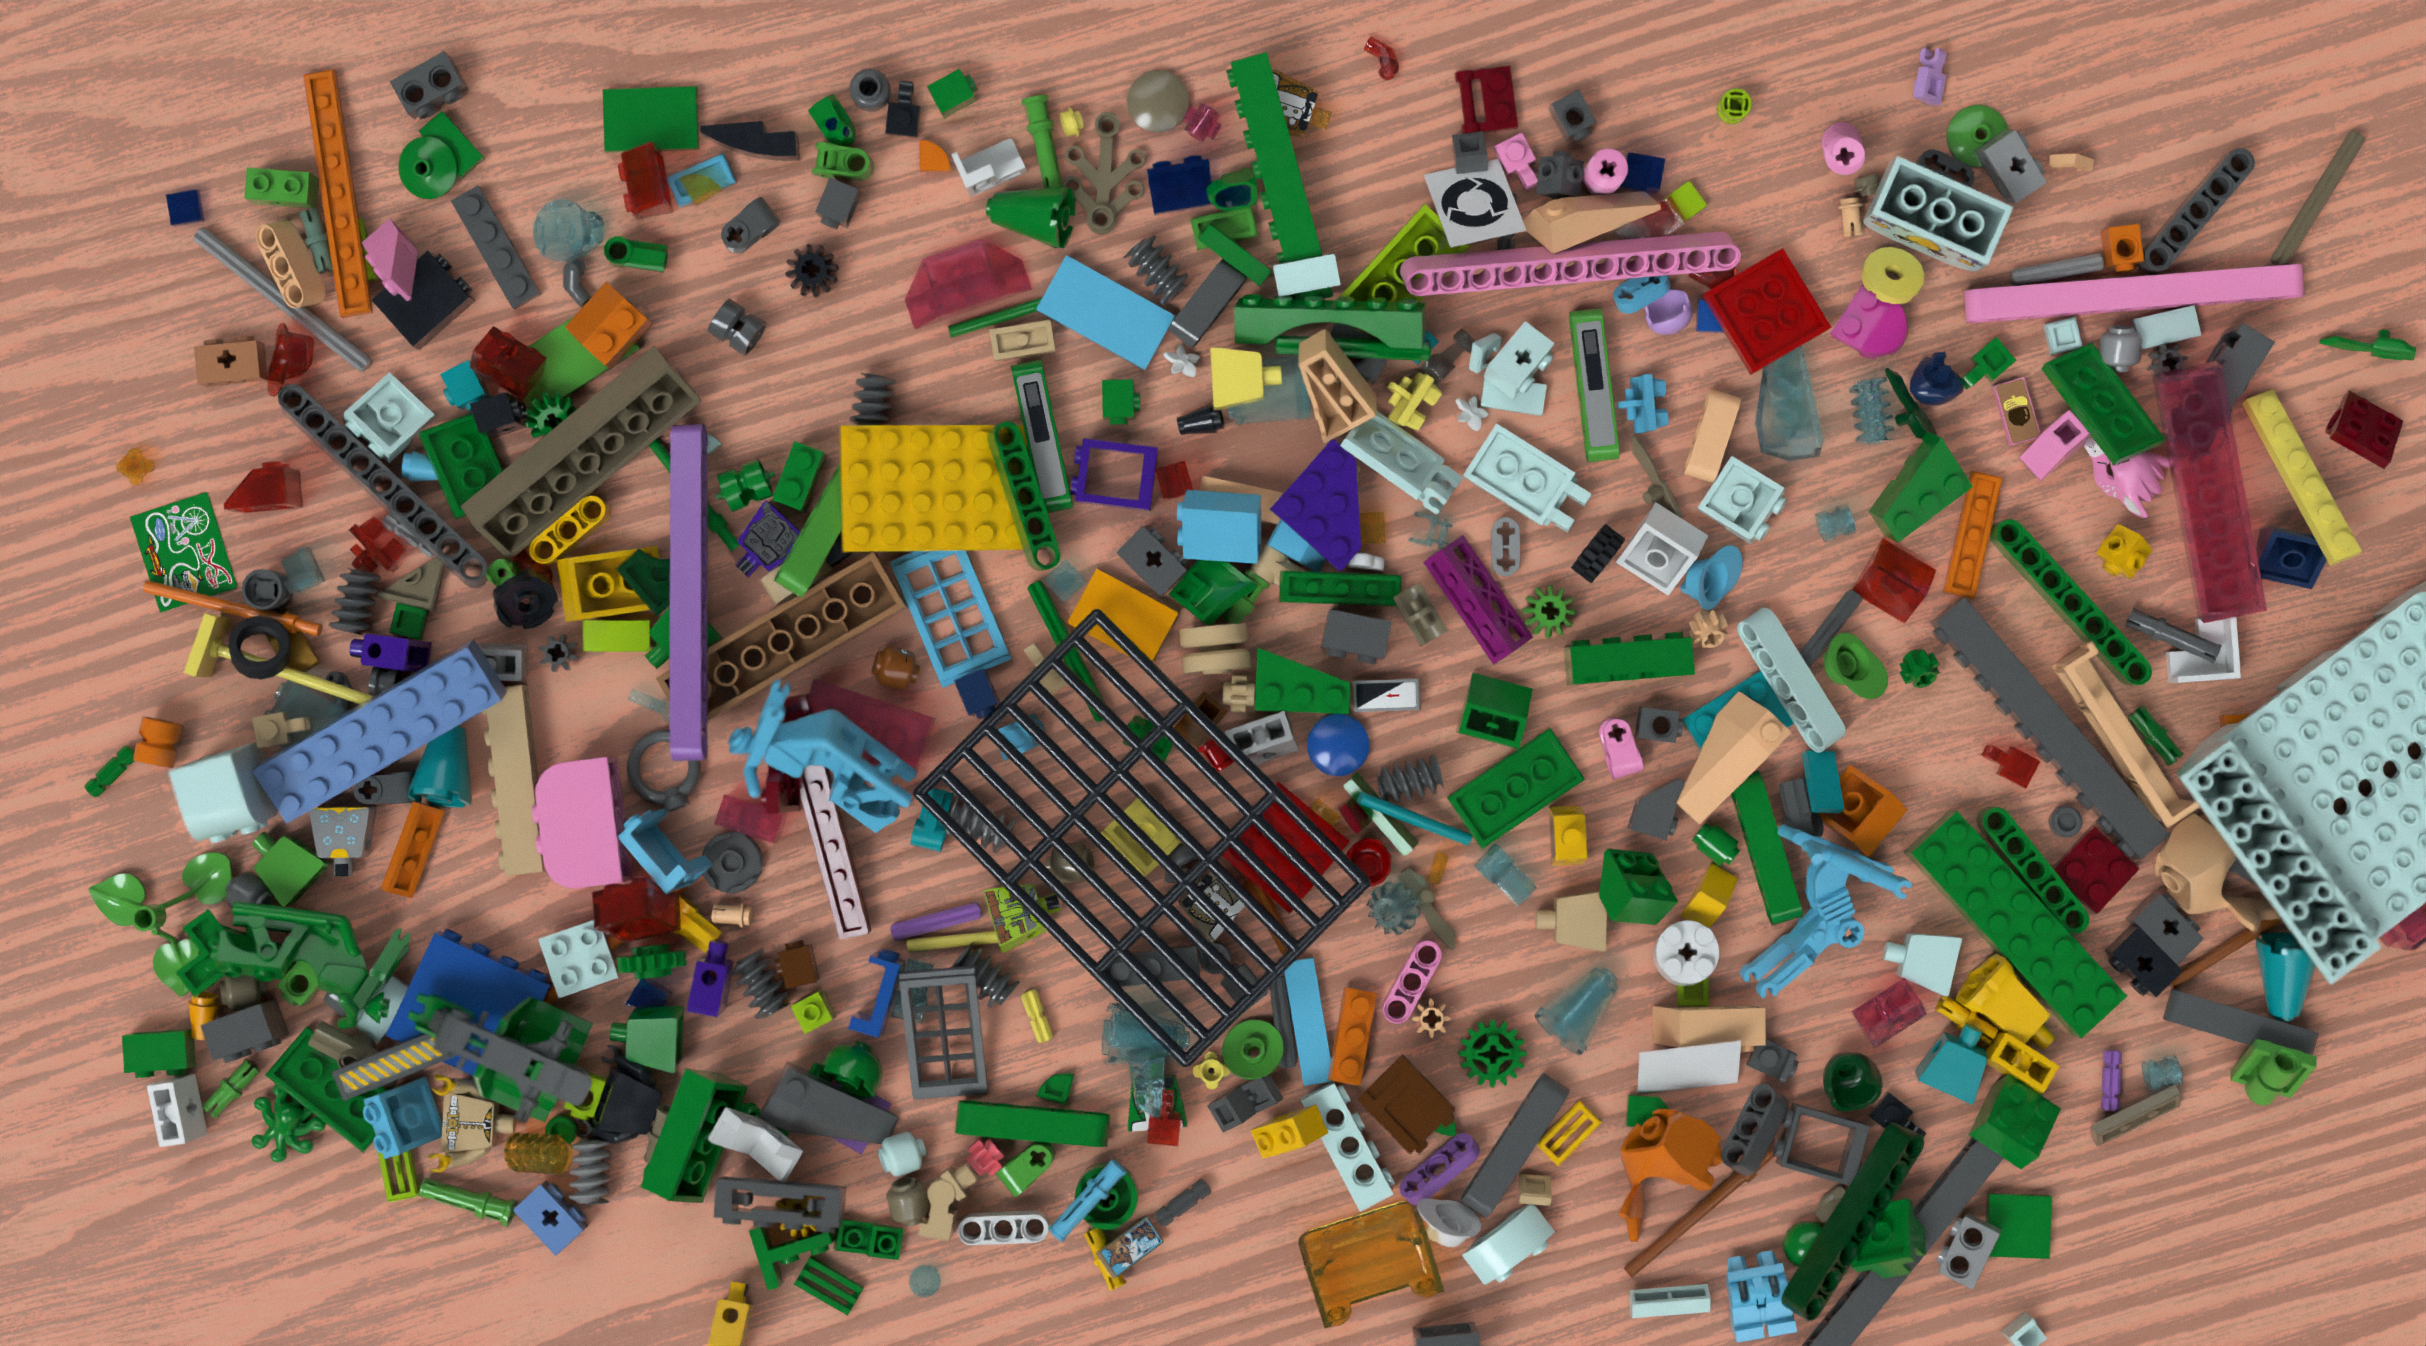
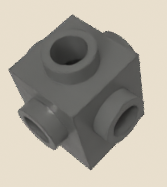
M1554 151L1553 156L1540 157L1536 194L1556 200L1567 197H1579L1581 194L1584 161L1572 158V153L1564 151Z

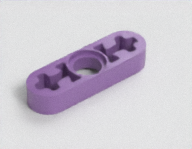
M1467 1133L1454 1136L1402 1180L1400 1184L1401 1195L1411 1205L1415 1206L1418 1205L1421 1199L1431 1198L1478 1158L1480 1153L1479 1145ZM1466 1146L1467 1149L1462 1152L1461 1149ZM1451 1156L1455 1159L1453 1162L1449 1159ZM1446 1164V1168L1441 1174L1433 1175L1438 1165ZM1426 1177L1430 1179L1429 1182L1425 1180ZM1417 1186L1419 1189L1414 1192L1413 1189Z

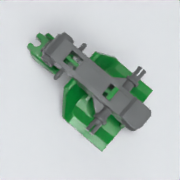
M418 992L416 1001L423 1003L425 1008L421 1012L409 1010L407 1018L415 1022V1029L435 1038L433 1049L446 1056H451L453 1052L461 1055L457 1064L458 1069L463 1068L467 1059L479 1063L473 1077L480 1096L517 1110L518 1112L514 1118L518 1121L521 1120L523 1123H527L529 1116L545 1122L558 1098L573 1105H580L585 1100L591 1088L592 1080L589 1077L588 1071L579 1067L577 1059L593 1026L592 1022L537 998L528 996L503 1016L495 1032H492L483 1027L489 1015L487 1011H484L478 1023L473 1022L475 1014L467 1008L438 994L427 995ZM468 1042L484 1049L482 1055L478 1053L479 1049L476 1047L473 1050L465 1047L466 1043Z

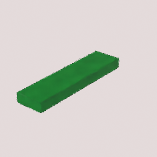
M1280 571L1279 602L1397 607L1392 598L1401 593V575Z

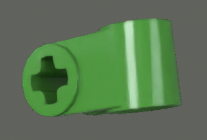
M816 142L815 148L818 149L816 166L812 168V175L864 181L872 175L874 163L862 149L826 142ZM860 157L865 159V166L862 170L858 172L851 171V163L854 159Z
M1035 1141L1020 1154L1011 1158L995 1174L1013 1196L1017 1197L1049 1168L1055 1156L1054 1149L1050 1143ZM1034 1150L1037 1153L1043 1151L1046 1154L1043 1159L1044 1162L1042 1160L1037 1162L1033 1160Z

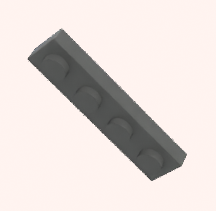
M477 185L451 200L512 309L515 310L542 295L482 189Z

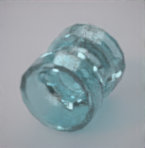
M1847 504L1836 507L1831 514L1826 510L1815 514L1819 533L1825 543L1835 540L1836 536L1840 534L1847 536L1856 533L1855 522Z
M2175 1055L2165 1056L2161 1061L2150 1059L2142 1062L2144 1082L2150 1092L2160 1090L2165 1085L2170 1087L2182 1085V1071Z

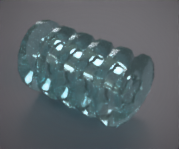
M1888 377L1858 381L1856 385L1849 388L1851 394L1859 395L1851 400L1852 406L1860 407V409L1852 413L1853 418L1862 420L1854 425V430L1864 432L1856 437L1857 443L1878 444L1896 440L1886 437V434L1893 431L1894 427L1885 425V421L1893 418V415L1883 412V409L1891 406V402L1881 399V397L1890 393L1888 389L1880 388V384L1888 381Z

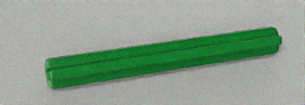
M1279 335L1276 337V353L1299 355V343L1309 337ZM1333 338L1345 355L1352 358L1428 361L1431 357V345L1428 342H1424L1422 349L1390 348L1381 340Z
M1039 580L1030 584L1027 590L1056 646H1058L1069 635V632L1043 582ZM1074 646L1063 657L1066 665L1104 702L1079 651ZM1087 704L1095 721H1103V719Z

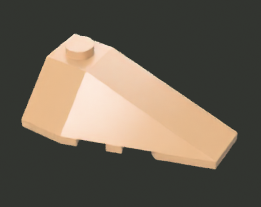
M1737 692L1716 714L1712 723L1713 726L1700 749L1701 752L1690 771L1676 802L1698 825L1745 781L1791 733L1769 710L1741 692Z

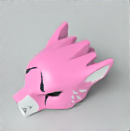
M2088 438L2084 445L2093 461L2094 478L2097 486L2101 487L2107 496L2120 499L2130 512L2144 519L2148 515L2141 501L2150 502L2152 501L2151 497H2154L2155 493L2160 494L2162 492V488L2157 478L2165 479L2161 468L2178 467V464L2172 460L2149 451L2113 466L2093 438ZM2108 463L2111 465L2113 477L2107 473Z

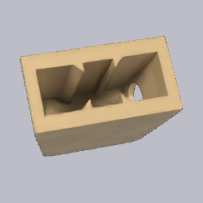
M1599 891L1554 897V911L1536 910V929H1553L1554 942L1606 952L1607 911L1599 898Z

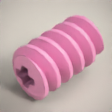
M1837 122L1827 128L1822 137V150L1827 166L1833 172L1840 175H1849L1856 172L1862 167L1865 160V150L1858 130L1852 124L1846 122Z
M1614 149L1597 151L1583 171L1582 182L1585 189L1592 195L1613 194L1623 183L1628 173V164L1625 157ZM1600 171H1601L1602 173H1605V172L1607 171V172L1610 174V176H1609L1608 174H1604V175L1602 176V175L1600 174Z

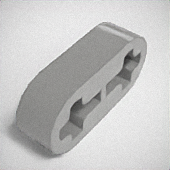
M1504 517L1497 520L1491 528V566L1497 575L1507 577L1513 575L1519 569L1520 529L1515 520ZM1503 523H1508V528L1514 530V534L1508 536V545H1503V536L1497 534V529L1502 528ZM1503 549H1508V559L1514 560V565L1509 566L1507 572L1503 571L1502 566L1497 565V560L1503 557Z

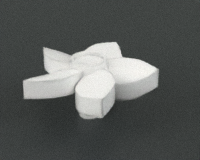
M1182 344L1178 346L1176 354L1171 352L1164 353L1163 356L1168 361L1174 363L1171 367L1172 374L1182 371L1186 376L1194 377L1196 375L1194 365L1200 357L1195 354L1186 355Z
M1476 396L1469 399L1468 403L1460 398L1455 400L1460 410L1463 411L1458 415V422L1468 421L1470 428L1475 431L1480 430L1481 420L1489 414L1484 409L1477 408Z

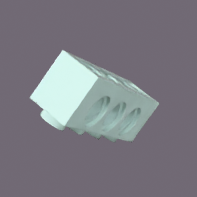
M1331 1081L1301 1097V1102L1305 1108L1317 1105L1328 1131V1134L1321 1137L1361 1212L1393 1195L1390 1187L1395 1182L1387 1167L1382 1170L1380 1169L1376 1161L1380 1154L1373 1141H1365L1361 1131L1366 1128L1357 1112L1354 1114L1350 1113L1346 1103L1351 1100L1344 1086L1340 1085L1337 1087L1335 1082ZM1331 1109H1339L1344 1114L1343 1120L1337 1125H1332L1326 1120V1115ZM1349 1136L1358 1140L1357 1149L1353 1152L1342 1150L1341 1142L1344 1138ZM1367 1164L1373 1168V1174L1369 1179L1361 1180L1355 1175L1356 1169L1360 1165Z

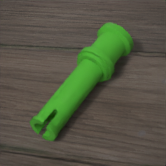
M1038 95L1021 100L1022 106L1026 107L1029 121L1027 131L1030 135H1033L1043 187L1063 186L1051 132L1054 130V121L1050 120L1046 103L1049 101L1048 95Z
M428 1177L424 1178L419 1191L420 1197L474 1212L475 1216L483 1220L486 1217L500 1221L502 1226L509 1227L515 1214L513 1209L517 1207L516 1200L506 1201L493 1197L492 1193L487 1191L481 1194L474 1193Z

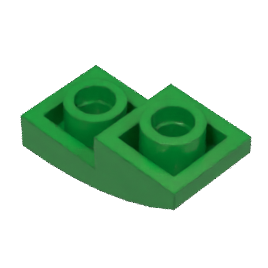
M844 1218V1224L836 1229L833 1249L835 1251L866 1254L868 1257L899 1260L904 1229Z

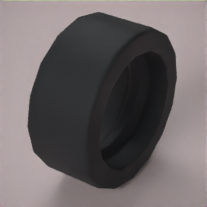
M262 616L247 618L237 624L230 634L228 645L232 664L239 673L248 678L261 680L274 677L282 672L289 663L291 645L288 632L281 623L272 618ZM266 634L278 641L279 650L273 658L267 661L255 662L246 659L242 655L241 644L252 635Z

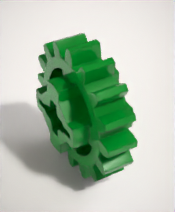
M669 944L638 946L632 948V955L617 958L618 973L634 972L635 979L672 975L671 968L687 965L685 950L669 951Z
M1490 1019L1489 1026L1486 1027L1481 1021H1478V1030L1474 1031L1468 1028L1467 1031L1470 1038L1460 1039V1042L1466 1046L1465 1049L1458 1050V1055L1466 1057V1060L1462 1061L1460 1066L1462 1068L1470 1067L1467 1076L1472 1078L1477 1075L1478 1085H1482L1486 1079L1489 1081L1491 1088L1495 1087L1496 1080H1500L1505 1086L1507 1085L1506 1077L1510 1075L1516 1079L1518 1076L1514 1069L1516 1067L1524 1068L1525 1066L1519 1061V1057L1527 1056L1526 1051L1519 1050V1046L1524 1043V1040L1522 1038H1514L1518 1032L1515 1028L1506 1031L1507 1022L1502 1021L1499 1027L1496 1026L1494 1019ZM1498 1033L1508 1038L1512 1047L1502 1046L1499 1043ZM1486 1034V1039L1479 1046H1473L1480 1036ZM1491 1045H1494L1497 1051L1502 1052L1500 1055L1494 1056V1061H1490L1487 1055L1482 1054L1485 1051H1489ZM1472 1059L1482 1060L1485 1063L1486 1073L1480 1071L1474 1065ZM1505 1060H1511L1507 1068L1499 1072V1066Z

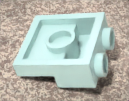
M389 372L344 412V422L346 423L344 427L356 439L361 437L369 445L366 448L379 460L383 458L390 463L411 444L413 437L434 420L435 414Z
M1731 456L1701 501L1698 510L1752 545L1755 539L1761 541L1767 534L1770 525L1766 522L1772 513L1779 515L1787 502V499L1784 498L1786 491L1781 485Z

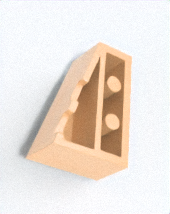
M1326 329L1299 343V367L1308 396L1311 398L1314 415L1318 421L1324 444L1377 416L1375 392Z
M1752 1005L1682 1006V1008L1653 1006V1043L1681 1048L1741 1041V1052L1754 1051V1046L1766 1045V1009L1764 1007Z

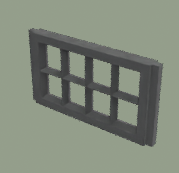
M975 966L899 972L913 1100L988 1094ZM965 984L967 1003H943L942 986ZM936 987L937 1005L914 1007L912 988ZM968 1009L970 1028L946 1030L944 1011ZM938 1012L940 1030L917 1032L916 1013ZM971 1034L973 1053L949 1054L947 1036ZM941 1037L943 1055L919 1056L918 1038ZM973 1059L975 1077L952 1079L950 1061ZM944 1062L946 1080L922 1082L920 1063Z

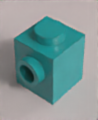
M469 360L440 374L447 387L443 389L444 395L451 406L456 405L457 408L467 409L470 412L472 411L470 403L491 397L475 363Z

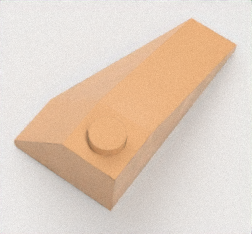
M1645 191L1567 197L1551 200L1545 205L1533 209L1523 220L1526 231L1552 254H1555L1661 210V204Z

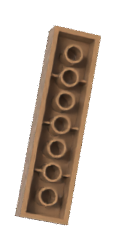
M875 552L867 555L810 588L802 597L797 596L710 646L708 648V723L769 689L775 680L781 679V682L907 609L908 606L879 556ZM669 670L656 679L670 702Z

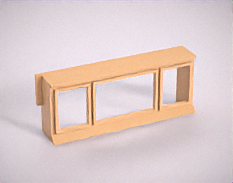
M2083 642L2079 645L2080 648L2053 664L2051 668L2130 789L2159 821H2163L2168 828L2200 806L2196 801L2179 799L2090 663L2089 659L2099 653L2093 642Z

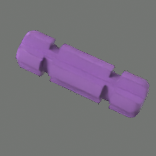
M2104 1050L2103 1063H2106V1067H2103L2102 1092H2104V1097H2101V1108L2105 1111H2119L2120 1098L2117 1097L2121 1092V1069H2119V1064H2122V1053L2118 1050Z

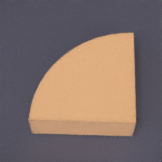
M2076 153L2050 155L2049 166L2061 170L2062 168L2074 167L2077 168V171L2093 170L2094 159Z

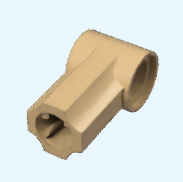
M1264 544L1260 551L1258 564L1253 563L1249 571L1269 584H1276L1278 586L1280 584V571H1305L1288 561L1287 556Z

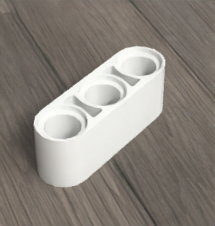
M1037 1210L970 1213L963 1217L960 1222L958 1236L967 1245L1036 1243L1042 1241L1047 1236L1050 1221L1045 1213ZM1031 1219H1038L1043 1223L1044 1230L1039 1234H1033L1027 1229V1222ZM1006 1220L1010 1222L1013 1230L1009 1235H1001L996 1230V1223ZM971 1221L978 1223L981 1227V1234L974 1237L968 1235L965 1232V1224Z

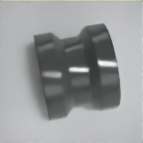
M373 667L369 678V695L376 696L400 682L402 679L401 670L391 669L386 671L381 667Z

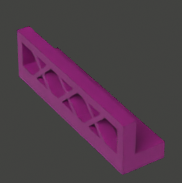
M1464 535L1423 562L1493 665L1533 638ZM1458 546L1465 556V562L1460 561L1453 552L1455 547ZM1473 575H1476L1480 578V580L1482 581V588L1478 587L1475 584V582L1473 581ZM1491 600L1495 601L1500 607V614L1496 613L1491 607ZM1508 626L1513 627L1521 639L1515 642L1508 632Z

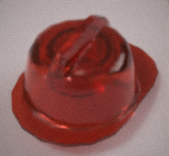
M281 323L277 329L275 349L268 372L267 386L269 395L272 397L278 395L285 379L300 377L306 373L313 360V338L309 335L289 332L284 323Z

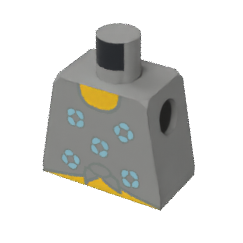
M376 807L313 808L309 811L318 858H334V876H353V858L369 856Z

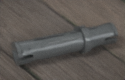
M2134 607L2131 610V614H2129L2125 624L2126 627H2131L2151 636L2150 639L2155 642L2161 640L2210 661V663L2215 662L2222 645L2166 622L2167 619L2163 617L2155 618Z

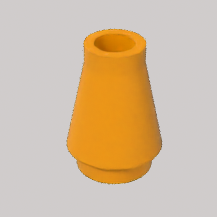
M203 992L196 998L192 995L191 1000L188 1001L191 1038L205 1040L200 1025L215 1020L220 1003L217 1001L218 995Z

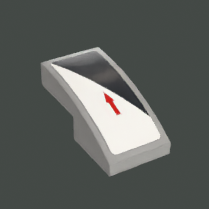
M1420 679L1353 681L1354 712L1421 710Z

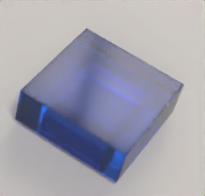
M195 189L166 195L172 226L176 227L205 221L199 190Z

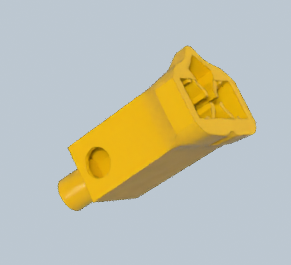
M1995 954L1978 968L1969 972L1964 985L1956 996L1955 1000L1973 1012H1980L2003 1032H2007L2024 1044L2029 1039L2041 1049H2046L2052 1044L2055 1036L2043 1025L2051 1015L2018 981L2013 967L2006 958Z

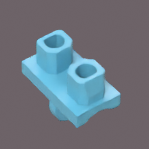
M1652 374L1630 378L1631 389H1625L1626 401L1617 402V409L1627 410V420H1633L1634 434L1655 431L1658 427L1668 425L1667 410L1655 409L1654 398L1665 396L1666 381L1653 378Z

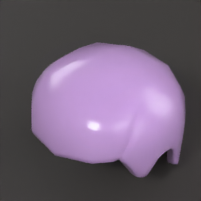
M1678 289L1669 290L1663 297L1645 306V319L1649 328L1656 334H1676L1686 328L1692 318V307L1686 292Z

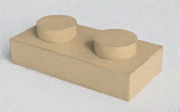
M1051 320L989 330L995 362L1056 352Z

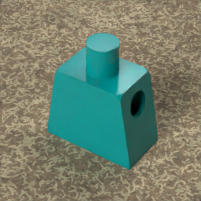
M1967 1023L1964 1025L1959 1037L1943 1032L1916 1068L1915 1073L1918 1081L1973 1105L1987 1062L1985 1050L1976 1046L1983 1032L1979 1028Z

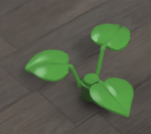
M217 852L205 853L193 858L185 866L182 873L183 882L191 890L160 905L142 904L146 898V889L140 879L132 874L114 875L89 888L96 906L113 923L120 926L134 925L140 931L152 930L153 935H159L171 942L161 945L156 950L153 957V967L158 978L179 997L186 995L190 991L175 972L198 956L199 949L191 939L177 942L176 937L161 930L167 919L165 910L192 897L194 894L204 904L210 905L222 902L227 895L226 886L233 878L231 860L227 855Z

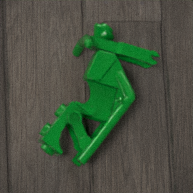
M234 901L232 915H234L233 926L246 928L247 936L252 940L256 953L243 951L233 946L227 939L226 931L221 930L219 942L213 941L210 960H216L217 972H221L222 975L228 977L248 975L254 976L255 979L260 981L281 980L294 961H304L314 969L318 988L339 996L338 1001L346 1012V1016L339 1018L337 1021V1026L340 1029L355 1027L365 1011L376 1023H380L381 1017H388L390 999H385V992L380 991L385 988L402 959L409 952V932L404 936L403 940L398 939L402 929H397L392 933L391 939L368 975L352 924L346 916ZM267 930L290 933L278 953L277 947L270 940Z

